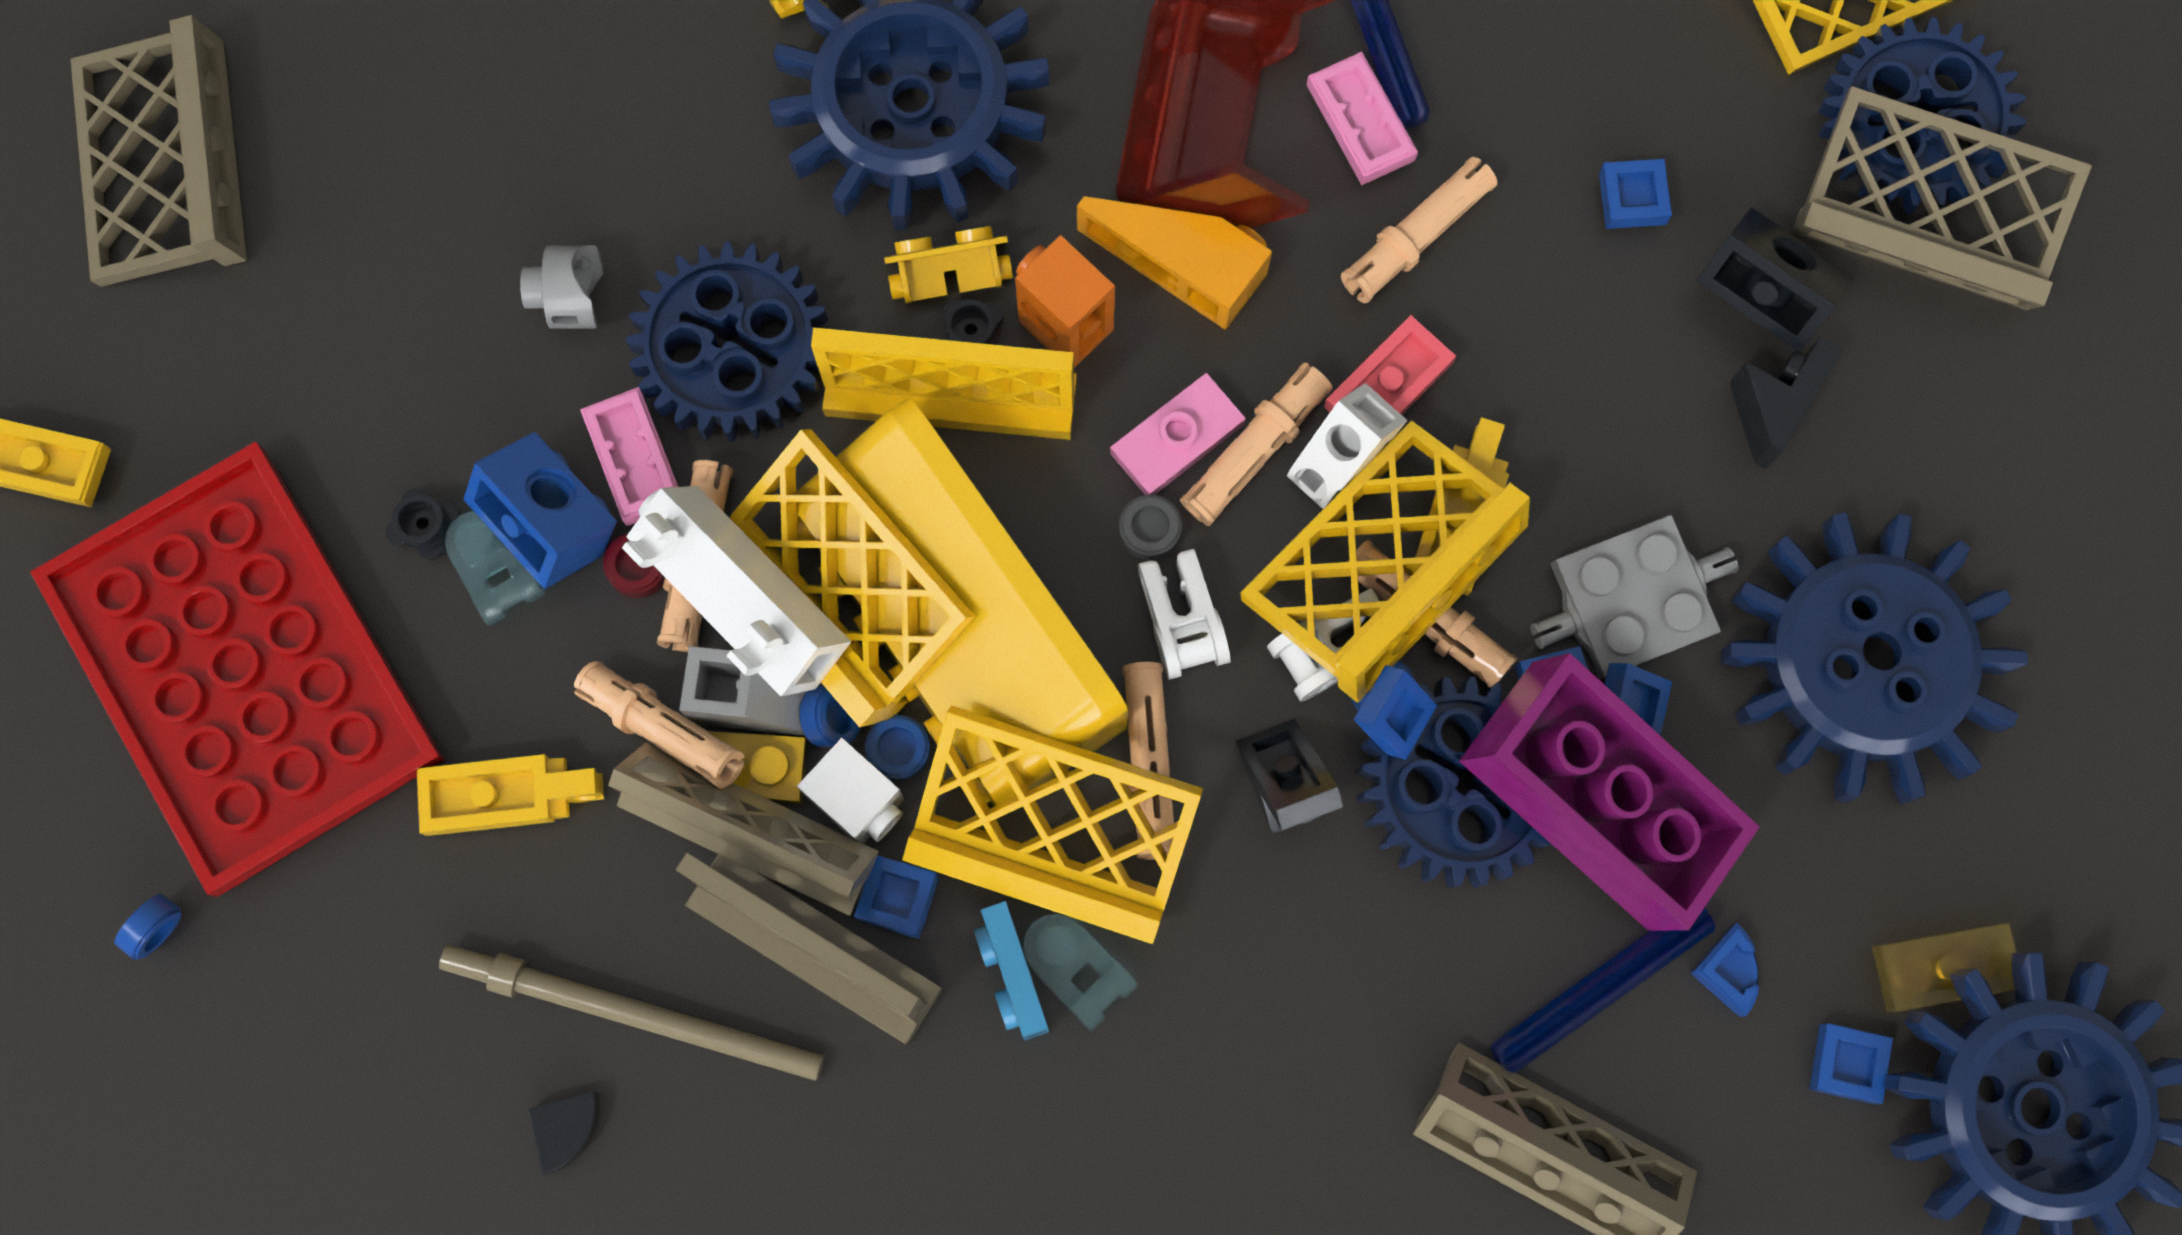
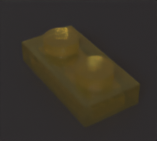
M2009 923L1993 924L1872 946L1887 1012H1899L1961 1000L1950 977V974L1961 968H1977L1988 981L1994 994L2015 990L2011 969L2012 953H2016Z

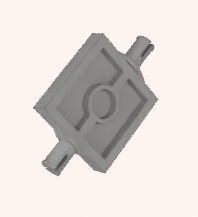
M1672 515L1664 517L1550 563L1562 591L1563 612L1537 623H1531V634L1534 636L1556 628V631L1534 640L1540 649L1574 636L1577 642L1587 651L1596 675L1601 680L1606 678L1609 663H1629L1636 666L1720 633V627L1707 599L1706 583L1732 573H1737L1739 570L1738 562L1735 560L1713 568V565L1735 556L1729 547L1695 561V558L1685 548Z

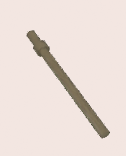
M448 944L440 958V970L487 983V991L514 998L518 993L814 1081L818 1080L823 1066L824 1055L527 967L526 960L504 953H499L494 958Z

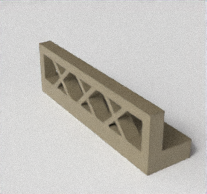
M647 742L613 769L608 786L621 792L617 803L618 807L849 916L858 906L864 885L879 851L734 783L726 788L719 789L690 767L688 768L661 749Z
M1458 1042L1449 1057L1439 1087L1421 1113L1413 1135L1596 1235H1679L1685 1228L1698 1171ZM1462 1071L1484 1082L1491 1095L1482 1096L1458 1083ZM1530 1107L1543 1114L1551 1128L1543 1129L1531 1123L1521 1108ZM1589 1139L1604 1147L1612 1161L1603 1162L1590 1155L1581 1140ZM1650 1172L1674 1185L1671 1198L1651 1188L1642 1173Z

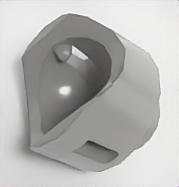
M547 245L543 254L542 267H523L521 270L520 290L524 308L544 309L546 322L550 329H597L598 325L589 296L603 275L598 246Z

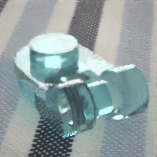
M474 511L461 514L451 523L445 538V548L448 557L467 588L475 607L488 626H492L506 618L505 610L525 599L530 604L546 595L543 587ZM507 567L511 578L491 588L487 578Z
M1057 913L1045 915L1033 922L1025 934L1023 949L1026 962L1031 970L1091 1032L1105 1019L1102 1012L1119 995L1126 999L1139 986L1132 976L1107 953L1080 923L1069 916ZM1089 964L1101 977L1083 994L1070 980Z

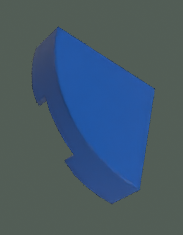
M1738 923L1729 926L1691 970L1690 974L1739 1017L1747 1016L1757 999L1759 992L1758 966L1754 954L1756 952L1754 944L1744 929Z

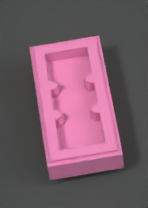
M1359 52L1308 76L1306 85L1361 185L1416 160L1418 151L1363 52Z
M1205 373L1110 447V454L1144 495H1156L1245 425L1246 418L1212 378Z
M639 387L580 409L620 516L627 527L638 521L640 518L639 509L652 493L660 488L679 487L650 410Z

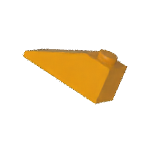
M1084 196L1077 205V230L1224 330L1229 327L1268 274L1272 251L1267 248L1265 240L1256 231L1245 225L1240 224L1235 227L1222 217L1087 196Z

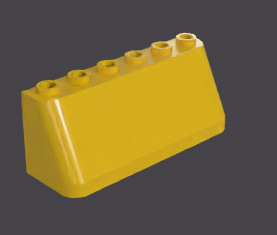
M911 398L904 400L887 411L836 456L841 464L975 615L973 620L904 696L908 702H911L918 696L932 715L931 718L924 722V725L937 745L946 712L951 705L1092 752L1127 729L1128 708L1119 691L926 416ZM819 472L797 490V494H819ZM835 487V494H841ZM797 502L798 539L820 540L819 502ZM836 502L837 540H860L859 513L850 503ZM876 534V541H882ZM837 548L838 585L861 586L860 549ZM876 549L877 586L901 587L900 560L890 549ZM917 581V588H923V586ZM838 594V599H841L846 594ZM850 595L861 611V614L853 618V621L859 631H862L861 595ZM877 595L878 632L902 633L901 596ZM917 597L918 634H935L950 617L932 597ZM878 641V647L884 645L897 664L888 670L894 681L903 670L902 642ZM918 643V653L927 643ZM958 729L953 746L968 769L994 757L982 736ZM1003 744L1006 751L1013 748L1012 746ZM1030 752L1013 760L1029 790L1057 777L1046 757ZM1065 764L1068 769L1072 767L1070 765ZM1000 767L973 779L986 803L991 801L994 807L1017 796Z

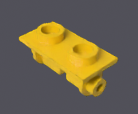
M985 226L955 232L957 244L933 248L931 236L895 242L896 255L884 257L885 264L898 262L899 274L888 275L892 300L905 298V303L907 304L912 303V301L948 295L944 272L956 270L960 293L990 287H1002V280L1013 279L1009 254L997 256L995 245L1007 243V236L993 237L992 227Z

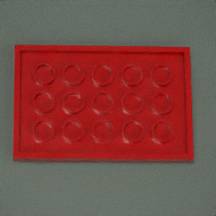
M256 441L30 571L207 895L219 897L415 779L419 768L434 767L445 760L265 449Z

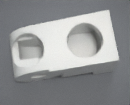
M1364 383L1337 402L1297 458L1287 477L1324 509L1377 456L1385 444L1396 436L1408 420L1369 385Z

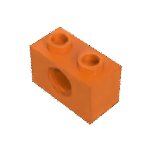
M1061 235L1047 248L1039 245L1023 258L1017 267L1016 273L1018 275L1015 277L1019 323L1048 350L1074 352L1075 368L1114 330L1115 285Z

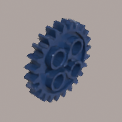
M1910 17L1905 18L1898 29L1897 36L1890 27L1883 24L1874 36V43L1862 36L1852 49L1854 56L1846 53L1842 55L1835 66L1839 74H1831L1823 88L1832 96L1824 98L1818 108V113L1833 119L1824 123L1819 131V137L1830 138L1846 92L1851 86L1877 94L1873 84L1884 83L1895 90L1898 97L1896 101L2014 140L2017 139L2011 135L2018 134L2026 125L2027 119L2011 114V112L2017 110L2026 98L2025 94L2007 93L2006 89L2018 76L2017 71L1998 73L1995 68L2005 53L2000 50L1985 57L1980 52L1984 44L1985 35L1980 34L1967 44L1961 41L1962 23L1958 22L1948 35L1940 34L1937 17L1930 19L1923 32L1917 31L1915 23ZM1935 75L1951 77L1956 82L1958 91L1943 89L1937 83ZM1971 105L1974 107L1975 112L1970 109L1957 108L1959 106ZM1858 106L1850 128L1862 151L1890 137L1891 134L1886 124L1872 127L1867 122V120H1870L1872 122L1885 123L1881 113ZM1897 119L1902 131L1915 125ZM1923 128L1905 137L1920 170L1951 156L1939 132ZM1968 142L1969 147L1975 145L1973 143ZM1845 143L1838 159L1851 156ZM1885 147L1864 157L1880 190L1910 176L1902 158L1890 155ZM1984 147L1965 156L1981 190L1992 185L1990 177L1999 179L2007 170L2000 153ZM1854 162L1844 168L1839 176L1841 181L1856 175L1860 176ZM1954 162L1924 176L1939 209L1945 205L1946 196L1952 204L1970 196ZM1864 182L1859 187L1857 194L1861 198L1868 194ZM1913 182L1883 196L1887 206L1896 196L1903 198L1904 211L1908 215L1912 214L1921 201V197Z
M724 242L720 258L712 259L709 251L702 245L699 246L698 250L699 263L691 266L685 258L678 255L675 257L679 271L676 276L671 277L660 270L655 272V276L662 288L659 293L642 289L639 292L644 305L649 311L630 312L629 318L632 324L643 333L626 337V343L631 352L639 354V356L629 361V366L635 376L645 377L638 384L644 397L647 399L658 396L654 407L661 417H665L676 410L674 421L679 430L684 432L695 420H698V430L703 439L708 440L713 434L716 425L722 426L728 441L734 442L737 436L738 425L747 424L754 438H759L761 433L760 420L768 417L774 425L782 428L784 423L780 409L785 405L799 413L804 411L798 395L800 389L818 393L820 388L817 380L810 373V371H819L811 348L813 327L818 328L828 322L824 306H813L819 299L813 284L800 287L803 276L797 265L782 273L783 263L779 253L774 252L764 263H760V255L756 244H750L743 257L738 258L734 254L731 243ZM726 293L732 296L731 302L720 310L711 311L704 308L706 301L715 294ZM688 315L699 320L703 326L700 327L689 322H681L684 316ZM778 320L787 324L785 330L774 338L766 339L757 335L761 326L769 321ZM713 333L727 341L722 349ZM736 335H739L744 349L738 344L731 342ZM690 344L701 346L700 353L694 360L687 363L673 361V357L679 348ZM758 355L771 361L777 360L778 364L770 368L760 363L755 356ZM739 372H750L756 375L754 382L742 391H732L726 388L728 380Z
M1470 676L1462 681L1457 693L1449 677H1443L1435 683L1434 695L1422 683L1419 686L1438 706L1408 758L1404 760L1387 755L1371 738L1361 744L1360 748L1375 758V760L1356 768V775L1372 781V788L1356 797L1359 802L1375 803L1377 812L1371 815L1364 824L1366 827L1384 825L1388 833L1383 837L1378 846L1381 851L1397 844L1403 848L1398 862L1399 868L1404 869L1418 860L1422 861L1421 880L1424 882L1435 879L1442 869H1444L1447 888L1460 886L1466 872L1474 888L1488 884L1489 869L1499 881L1513 876L1511 861L1520 867H1525L1535 862L1533 853L1528 845L1543 848L1551 843L1459 762L1502 704L1500 703L1501 684L1495 683L1487 688L1481 696L1478 692L1476 677ZM1444 722L1452 723L1462 731L1464 736L1462 752H1455L1444 743L1441 736V728ZM1415 747H1423L1425 754L1430 760L1419 757L1415 753ZM1460 770L1464 771L1467 775L1464 786L1469 790L1463 794H1460L1455 789L1459 778L1454 773ZM1408 773L1422 776L1427 782L1429 798L1426 804L1415 802L1408 795L1405 788V780ZM1493 804H1500L1507 810L1508 816L1506 819L1501 818L1499 811ZM1462 811L1468 812L1478 819L1481 826V837L1478 843H1472L1462 836L1458 827V819Z

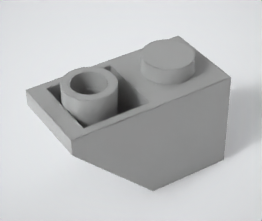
M689 646L679 709L686 718L700 726L806 737L801 728L799 712L802 699L807 691L780 696L758 673L751 676L744 675L727 657L730 650Z

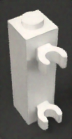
M698 486L660 488L647 497L639 509L640 518L626 536L630 541L624 544L623 550L642 568L654 565L734 648L730 650L727 657L744 675L751 676L758 673L780 696L815 690L852 641Z

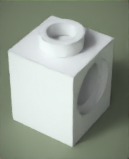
M843 738L833 746L797 785L810 802L850 838L862 844L870 836L876 842L881 840L896 825L903 814L897 808L904 800L900 789Z

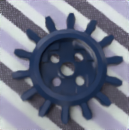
M805 0L803 7L807 21L812 29L824 36L826 40L818 53L792 45L777 43L773 56L778 71L789 76L811 80V93L768 100L775 127L818 123L821 133L800 145L788 155L792 170L799 180L816 172L835 158L847 168L845 174L837 182L832 195L836 212L847 217L859 204L867 186L872 183L891 189L888 208L894 229L907 231L914 213L912 206V194L914 191L938 187L944 199L945 209L959 223L968 219L967 191L959 181V178L969 173L976 166L984 171L994 183L1008 191H1011L1018 184L1017 167L1008 156L997 150L994 146L1001 133L1014 135L1025 140L1043 142L1046 134V116L1033 110L1009 105L1008 93L1049 86L1047 58L1004 63L1000 51L1018 42L1029 32L1028 14L1021 6L1004 14L989 26L984 27L973 17L983 4V0H952L951 3L944 0H858L862 7L848 15L845 19L838 16L828 4L821 0ZM938 70L948 71L952 75L948 81L943 83L933 81L931 76ZM879 73H886L892 77L889 83L882 86L871 82V79ZM916 88L925 92L929 98L926 105L919 111L905 112L900 110L894 103L897 95L905 89ZM941 125H947L954 129L953 134L946 137H936L933 131ZM881 128H888L894 132L890 139L875 140L873 138V134Z
M1846 512L1834 514L1822 524L1823 539L1831 562L1819 569L1809 560L1801 547L1788 535L1776 543L1767 553L1774 565L1792 583L1794 589L1785 598H1782L1760 585L1745 582L1735 591L1731 602L1746 613L1758 616L1770 623L1766 642L1743 639L1732 642L1721 650V664L1738 668L1757 666L1767 669L1772 692L1752 697L1735 713L1740 726L1761 723L1772 714L1783 711L1789 721L1799 730L1793 741L1782 749L1775 768L1784 775L1791 773L1808 763L1818 746L1837 754L1840 757V761L1834 778V800L1848 803L1858 798L1865 786L1867 762L1886 761L1890 771L1892 787L1900 804L1914 802L1926 796L1924 778L1916 758V752L1926 747H1929L1937 755L1945 768L1958 780L1971 776L1983 767L1973 750L1958 736L1954 728L1964 717L1986 730L1998 733L2015 726L2019 716L2018 713L2003 703L1978 693L1982 673L2004 675L2014 672L2028 664L2027 651L2011 647H1981L1975 623L1993 618L2012 601L2006 589L1984 592L1973 601L1964 603L1947 584L1951 576L1963 567L1970 547L1959 540L1935 555L1929 568L1926 569L1906 559L1907 548L1912 536L1911 516L1898 514L1886 523L1880 535L1879 554H1860L1855 540L1854 529ZM1854 600L1867 604L1870 609L1869 620H1861L1854 615L1852 611ZM1916 623L1926 625L1932 635L1930 643L1922 642L1916 637L1914 632ZM1867 638H1881L1891 646L1894 652V663L1889 670L1876 669L1866 661L1863 654V646ZM1835 659L1845 660L1852 669L1850 679H1842L1835 674L1833 669ZM1897 682H1905L1912 687L1914 692L1912 702H1905L1898 697L1896 693Z
M2042 952L2012 953L2011 971L2015 988V1001L1999 1004L1988 981L1977 968H1960L1950 974L1955 990L1968 1008L1972 1018L1956 1031L1939 1016L1927 1012H1910L1904 1021L1906 1026L1918 1039L1931 1044L1941 1052L1933 1077L1929 1078L1916 1072L1904 1071L1885 1074L1884 1080L1885 1089L1903 1098H1926L1930 1100L1932 1128L1922 1132L1907 1133L1890 1143L1893 1157L1911 1161H1925L1942 1153L1947 1164L1954 1172L1943 1185L1933 1191L1923 1205L1924 1210L1932 1218L1949 1221L1961 1214L1966 1206L1976 1196H1979L1992 1204L1988 1220L1981 1235H2018L2025 1216L2039 1219L2041 1235H2074L2073 1220L2089 1216L2099 1235H2136L2133 1227L2125 1218L2117 1203L2133 1188L2147 1201L2180 1208L2182 1206V1191L2170 1179L2159 1175L2148 1165L2153 1156L2157 1140L2169 1145L2182 1147V1119H2162L2159 1117V1104L2156 1092L2158 1088L2167 1085L2182 1084V1059L2161 1057L2146 1064L2141 1053L2134 1045L2145 1032L2156 1024L2165 1009L2156 1000H2135L2126 1005L2112 1022L2096 1013L2097 1004L2105 988L2109 967L2098 962H2078L2071 975L2064 1001L2049 1000L2046 967ZM2044 1051H2047L2053 1058V1068L2047 1075L2042 1074L2037 1065L2038 1057ZM1986 1076L1993 1081L1995 1086L1993 1096L1987 1101L1983 1100L1978 1092L1979 1083ZM2035 1088L2044 1092L2050 1102L2049 1117L2038 1127L2029 1125L2021 1112L2023 1097L2027 1092ZM2075 1113L2081 1120L2082 1128L2080 1133L2072 1138L2066 1130V1121L2070 1115ZM2017 1139L2022 1145L2023 1154L2021 1159L2013 1164L2008 1159L2006 1150L2008 1144L2012 1140Z

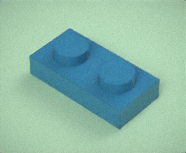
M1006 901L981 909L986 926L974 929V933L985 966L989 967L998 963L1006 985V989L994 992L1006 1030L1019 1027L1024 1041L1048 1033L1049 1029Z

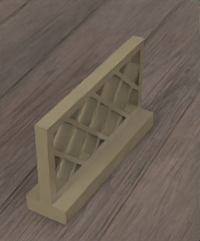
M193 15L169 20L170 33L70 59L90 281L100 287L212 259L223 266L247 261L224 41ZM172 54L173 68L159 87L143 78L157 57ZM117 68L123 74L102 102L95 97L93 74ZM139 83L154 94L132 122L118 113V111ZM171 104L177 108L179 122L163 143L149 134L148 131L166 106ZM115 118L127 126L128 130L107 157L100 152L99 137L111 120ZM143 138L157 146L159 150L138 178L124 169L123 166ZM173 159H176L183 164L184 179L168 199L153 187ZM120 173L134 184L115 211L111 212L105 207L104 192L117 174ZM151 194L165 205L143 234L128 222L147 195ZM182 215L189 220L191 244L167 250L159 245V242L177 217ZM123 229L140 239L125 261L110 264L109 248Z
M1851 86L1846 92L1805 206L1799 210L1792 232L2023 310H2030L2045 306L2053 282L2049 281V277L2092 165ZM1858 106L1881 113L1891 134L1890 137L1862 151L1850 128ZM1897 119L1915 125L1902 131ZM1923 128H1927L1941 134L1951 156L1920 170L1905 137ZM1956 138L1975 145L1961 150ZM1845 143L1851 156L1837 162ZM1895 143L1910 176L1880 190L1864 157ZM1985 147L2000 153L2010 176L1981 190L1965 156ZM2016 158L2034 163V165L2022 170ZM1854 162L1869 196L1850 205L1824 197L1833 172ZM1954 162L1970 196L1939 209L1924 176ZM2044 167L2070 175L2061 200L2040 209L2025 176ZM1913 182L1929 215L1908 225L1894 220L1883 196ZM2014 182L2029 216L1999 229L1984 196ZM1873 201L1878 214L1860 209L1859 207ZM1973 202L1988 235L1970 244H1965L1953 239L1943 215ZM2056 211L2049 228L2044 216ZM1932 221L1938 234L1918 227ZM2033 222L2043 243L2036 265L2032 266L2014 260L2003 235ZM1992 241L1997 254L1978 247Z
M686 853L675 869L697 885L685 904L686 907L905 1045L909 1044L942 991V988L756 871L718 854L709 867L689 853Z

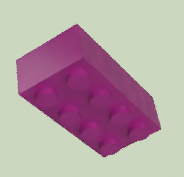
M1570 653L1532 662L1459 761L1648 931L1689 930L1760 827Z

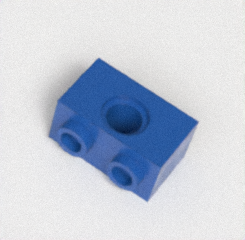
M536 432L475 462L463 499L544 590L603 557L617 522L611 515L606 503L585 487L570 470L564 457L557 451L552 450Z

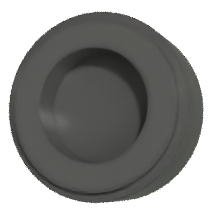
M1143 495L1133 499L1123 509L1119 520V537L1124 548L1132 556L1145 561L1159 560L1171 554L1180 541L1182 531L1181 516L1174 504L1166 498L1158 495Z

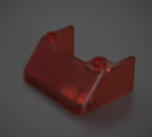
M1156 0L1148 21L1117 180L1116 193L1118 200L1132 204L1222 217L1235 227L1241 224L1249 228L1307 213L1309 200L1244 165L1261 68L1277 63L1293 52L1299 41V29L1303 12L1336 0Z

